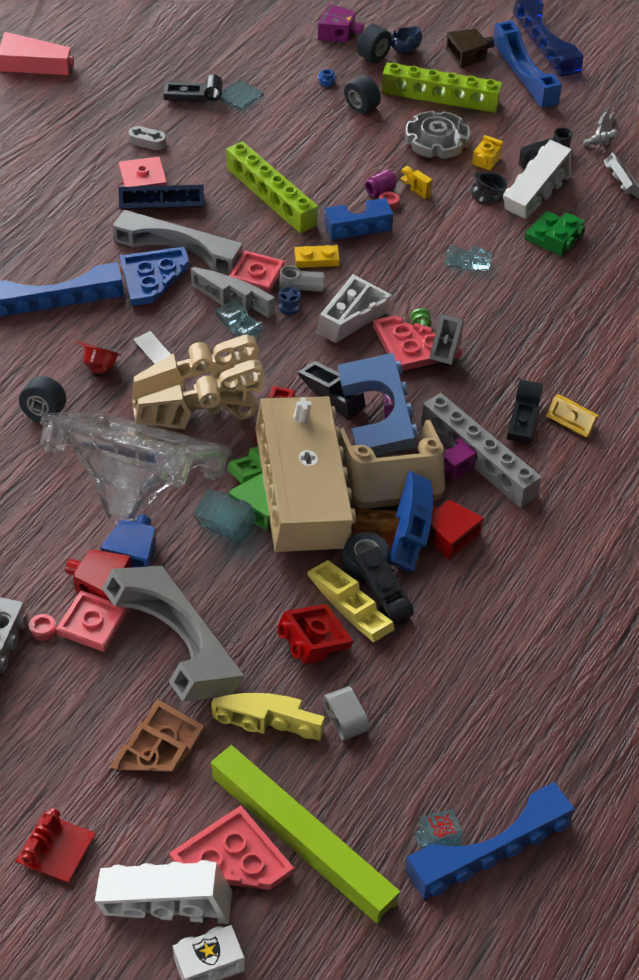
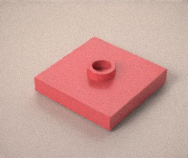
M160 157L119 162L124 187L167 186Z
M244 250L229 276L251 284L270 294L280 277V271L285 266V261Z
M81 590L56 628V634L105 652L129 613L128 607H115L110 600Z

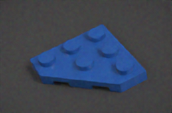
M185 246L120 255V263L131 306L154 303L189 268Z

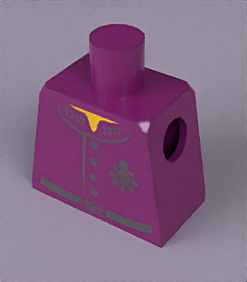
M328 4L318 22V39L348 42L352 33L361 35L364 30V23L355 22L356 13L354 11Z

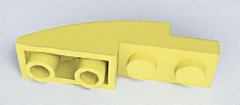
M240 693L213 698L211 703L212 718L217 719L223 724L230 723L243 727L249 732L256 731L264 734L269 725L279 731L286 730L299 734L303 738L319 741L324 733V716L301 710L302 700L276 694Z

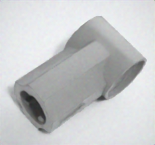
M291 265L284 266L280 271L279 290L285 287H294L300 291L322 292L324 274L323 272L300 271L297 267Z

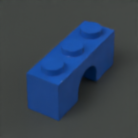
M386 198L365 201V212L360 214L349 212L345 205L324 208V226L331 241L392 230L393 212Z

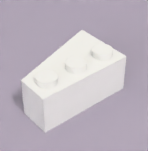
M353 274L320 314L316 333L336 343L386 314L392 295Z

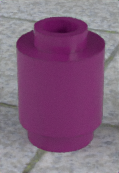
M386 169L368 178V181L365 182L366 191L370 196L378 197L384 192L395 189L397 178L393 172Z

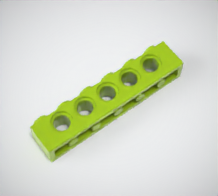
M387 62L382 74L381 93L496 113L500 102L502 82Z
M242 141L226 148V169L301 234L318 225V205Z

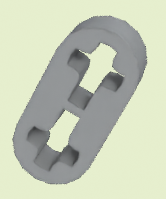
M141 126L132 127L129 130V141L133 145L152 150H161L166 147V135L161 131Z

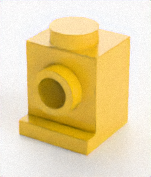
M484 135L482 142L473 151L472 164L491 171L501 158L503 141Z

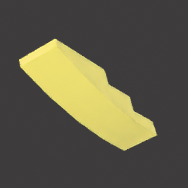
M329 560L307 572L309 578L333 606L373 643L394 630L393 621L379 612L376 602L360 591L358 581Z

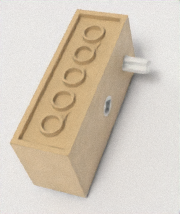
M329 396L262 398L260 400L255 430L275 552L343 549L346 541L352 535L351 525L355 524L356 514L355 510L350 507L352 494L351 489L346 486L347 468L342 465L344 457L343 447L338 444L340 431L339 427L334 424L336 410L334 406H331Z

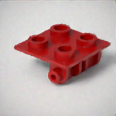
M50 808L49 811L42 814L15 863L69 883L96 833L61 820L59 818L60 812Z

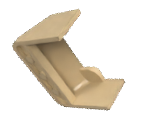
M425 420L417 445L420 454L376 458L373 450L365 445L351 446L344 428H339L340 438L338 444L343 447L344 453L342 465L347 468L348 474L346 486L351 489V502L354 506L368 509L399 505L409 471L431 480L433 501L442 498L445 490L444 450L430 420Z

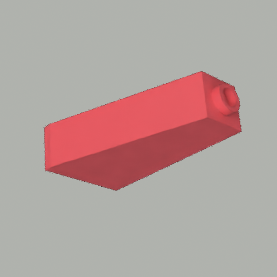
M4 32L0 44V71L69 75L71 67H74V56L71 55L70 47Z

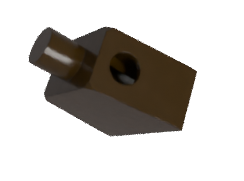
M476 29L447 32L446 49L460 68L484 61L487 58V50L494 48L493 37L484 38Z

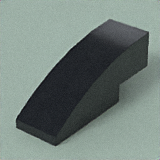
M317 361L298 371L300 378L318 397L329 396L331 406H334L337 412L347 418L352 417L366 407L364 392L344 396L339 372Z

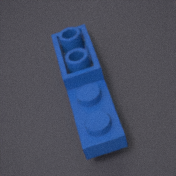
M412 471L408 472L396 518L400 520L388 560L389 564L407 572L415 570L420 548L427 544L433 511L431 480Z

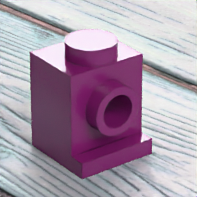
M461 439L456 440L455 447L444 451V473L452 482L473 470L475 466L476 452Z

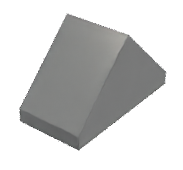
M445 314L440 315L429 359L452 365L461 345L464 319Z

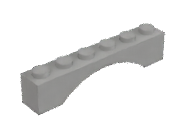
M123 210L113 224V236L116 243L130 247L144 245L185 246L186 251L200 257L212 270L230 275L243 254V244L240 242Z

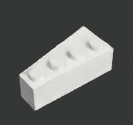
M549 140L545 146H542L534 160L529 161L525 171L517 176L511 188H507L504 192V209L527 219L541 205L542 199L547 200L551 196L553 188L559 189L562 186L561 181L563 179L568 180L571 177V149L552 140Z
M208 860L188 864L171 862L169 865L145 863L132 867L114 865L111 868H100L95 902L105 916L144 918L146 913H151L161 920H172L174 915H184L190 917V922H203V917L218 918L219 924H229L232 890L217 862Z

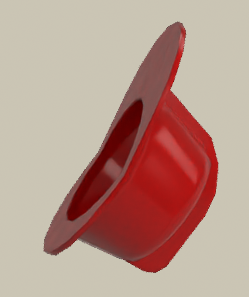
M76 342L84 347V364L93 373L104 374L106 370H111L117 357L122 356L120 353L102 349L85 342Z

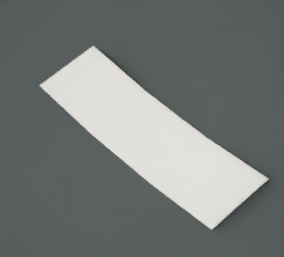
M151 331L133 339L154 364L171 355Z

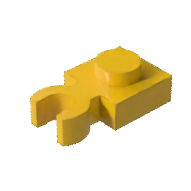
M409 166L401 169V172L405 174V176L400 178L402 183L410 184V190L425 200L431 196L433 179L419 170L414 172Z

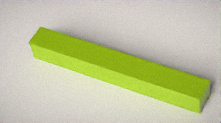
M230 745L211 761L212 778L376 924L381 921L382 916L391 907L394 908L398 904L400 891L235 747Z

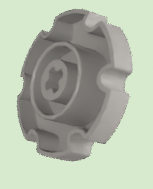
M422 112L415 115L413 121H408L406 124V143L412 145L414 152L428 158L438 156L444 159L457 156L462 153V148H467L469 144V126L463 124L462 118L449 112Z

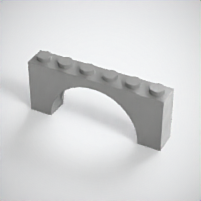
M162 566L112 569L102 589L115 607L138 609L159 618L173 628L186 643L191 659L180 662L169 681L180 699L186 702L234 694L244 674Z

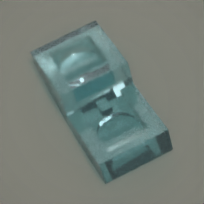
M450 244L443 264L458 269L484 271L489 269L493 253L472 246L469 252Z
M230 301L215 310L218 318L237 336H255L263 331L262 323L247 316L246 308L234 301Z

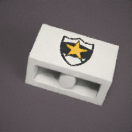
M232 925L212 928L207 934L196 938L187 937L180 940L178 944L173 945L174 961L181 980H221L245 971L244 956Z

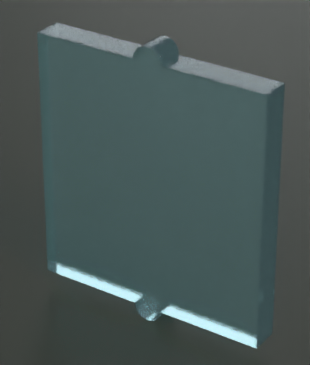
M239 80L223 90L219 100L227 103V106H232L242 111L263 97L264 92L254 88L253 85Z

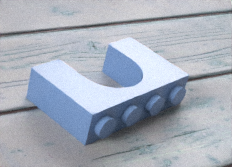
M394 353L337 365L344 396L367 391H379L388 395L395 404L392 413L385 420L375 424L352 428L355 445L369 447L373 450L375 456L415 448V439L419 438L416 424L411 425L410 417H413L411 403H406L404 396H408L405 381H400L399 375H403L400 361L395 360Z

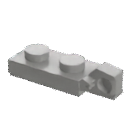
M612 152L611 155L603 160L606 168L614 171L612 175L617 181L622 182L621 188L626 194L632 193L635 197L639 198L638 183L627 167L622 164L618 156Z

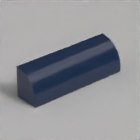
M204 185L118 187L119 209L204 207Z

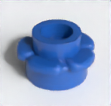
M324 69L318 75L319 83L325 87L334 85L337 76L331 69Z

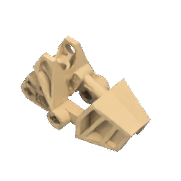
M242 335L216 345L213 349V354H211L208 344L204 342L194 343L188 350L190 359L178 362L173 353L134 376L132 405L135 422L138 424L185 429L190 419L191 411H195V409L208 408L209 413L217 414L223 407L239 420L255 416L258 400L257 397L252 395L251 391H262L265 372L263 364L257 360L259 349L256 338L250 335ZM222 352H229V353H230V354H229L228 356H226V357H220V356H219V354L222 353ZM211 372L210 376H203L196 381V384H194L195 390L186 392L184 379ZM243 406L251 407L247 412L238 411Z

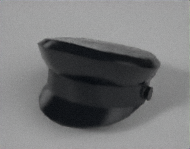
M485 172L474 174L476 182L472 185L470 192L475 200L480 202L503 200V195L508 185L507 180L503 176Z

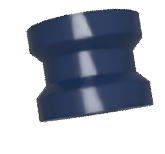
M285 287L280 290V312L286 315L298 313L301 309V292L294 287Z

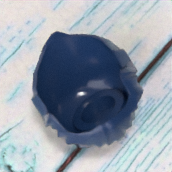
M420 27L399 28L397 33L393 31L391 34V47L400 54L414 52L422 41L423 35Z

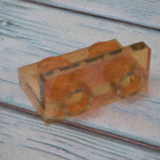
M351 508L355 510L356 514L355 524L351 525V536L370 532L379 535L385 539L389 546H393L400 520L396 518L397 512Z

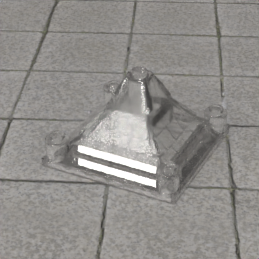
M99 411L42 413L40 424L43 425L39 444L44 446L43 450L59 454V450H65L66 444L74 449V454L94 479L107 517L112 519L114 524H118L123 519L134 521L159 495L160 491L168 486L180 487L181 483L186 484L188 475L193 468L200 467L199 471L207 479L217 480L218 476L223 477L227 458L231 457L232 447Z

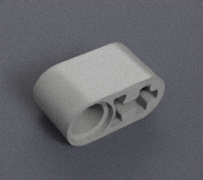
M350 686L323 695L325 710L342 741L370 731L368 718Z

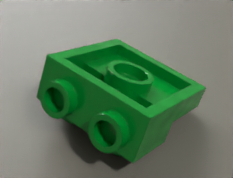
M546 211L526 231L524 239L562 256L573 247L578 238H582L586 230L584 226L585 220L567 212L560 217Z

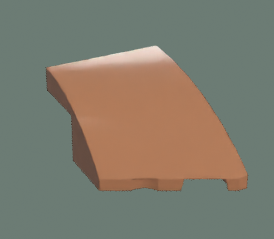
M157 699L144 722L140 721L127 745L123 744L110 767L115 770L173 772L190 753L206 727Z

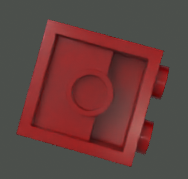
M327 604L284 611L277 626L279 637L288 641L291 645L293 657L300 658L303 664L324 661L329 653L350 649L354 642Z

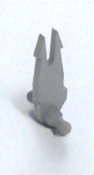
M611 107L606 108L599 119L596 135H593L591 139L583 141L585 147H589L592 144L607 146L609 145L610 138L618 136L616 129L611 131L614 122V113L610 114Z

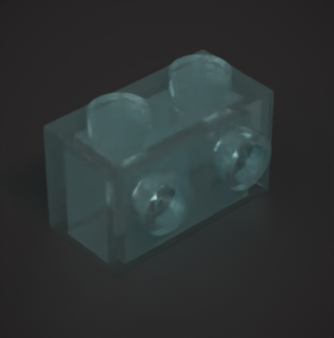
M211 489L207 490L193 512L200 526L239 543H242L256 520L252 506L248 502L234 500L223 491L216 492Z

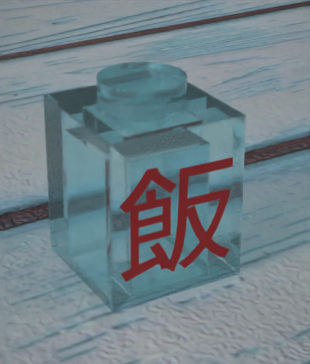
M453 809L420 818L415 836L420 848H425L431 844L461 846L463 832Z

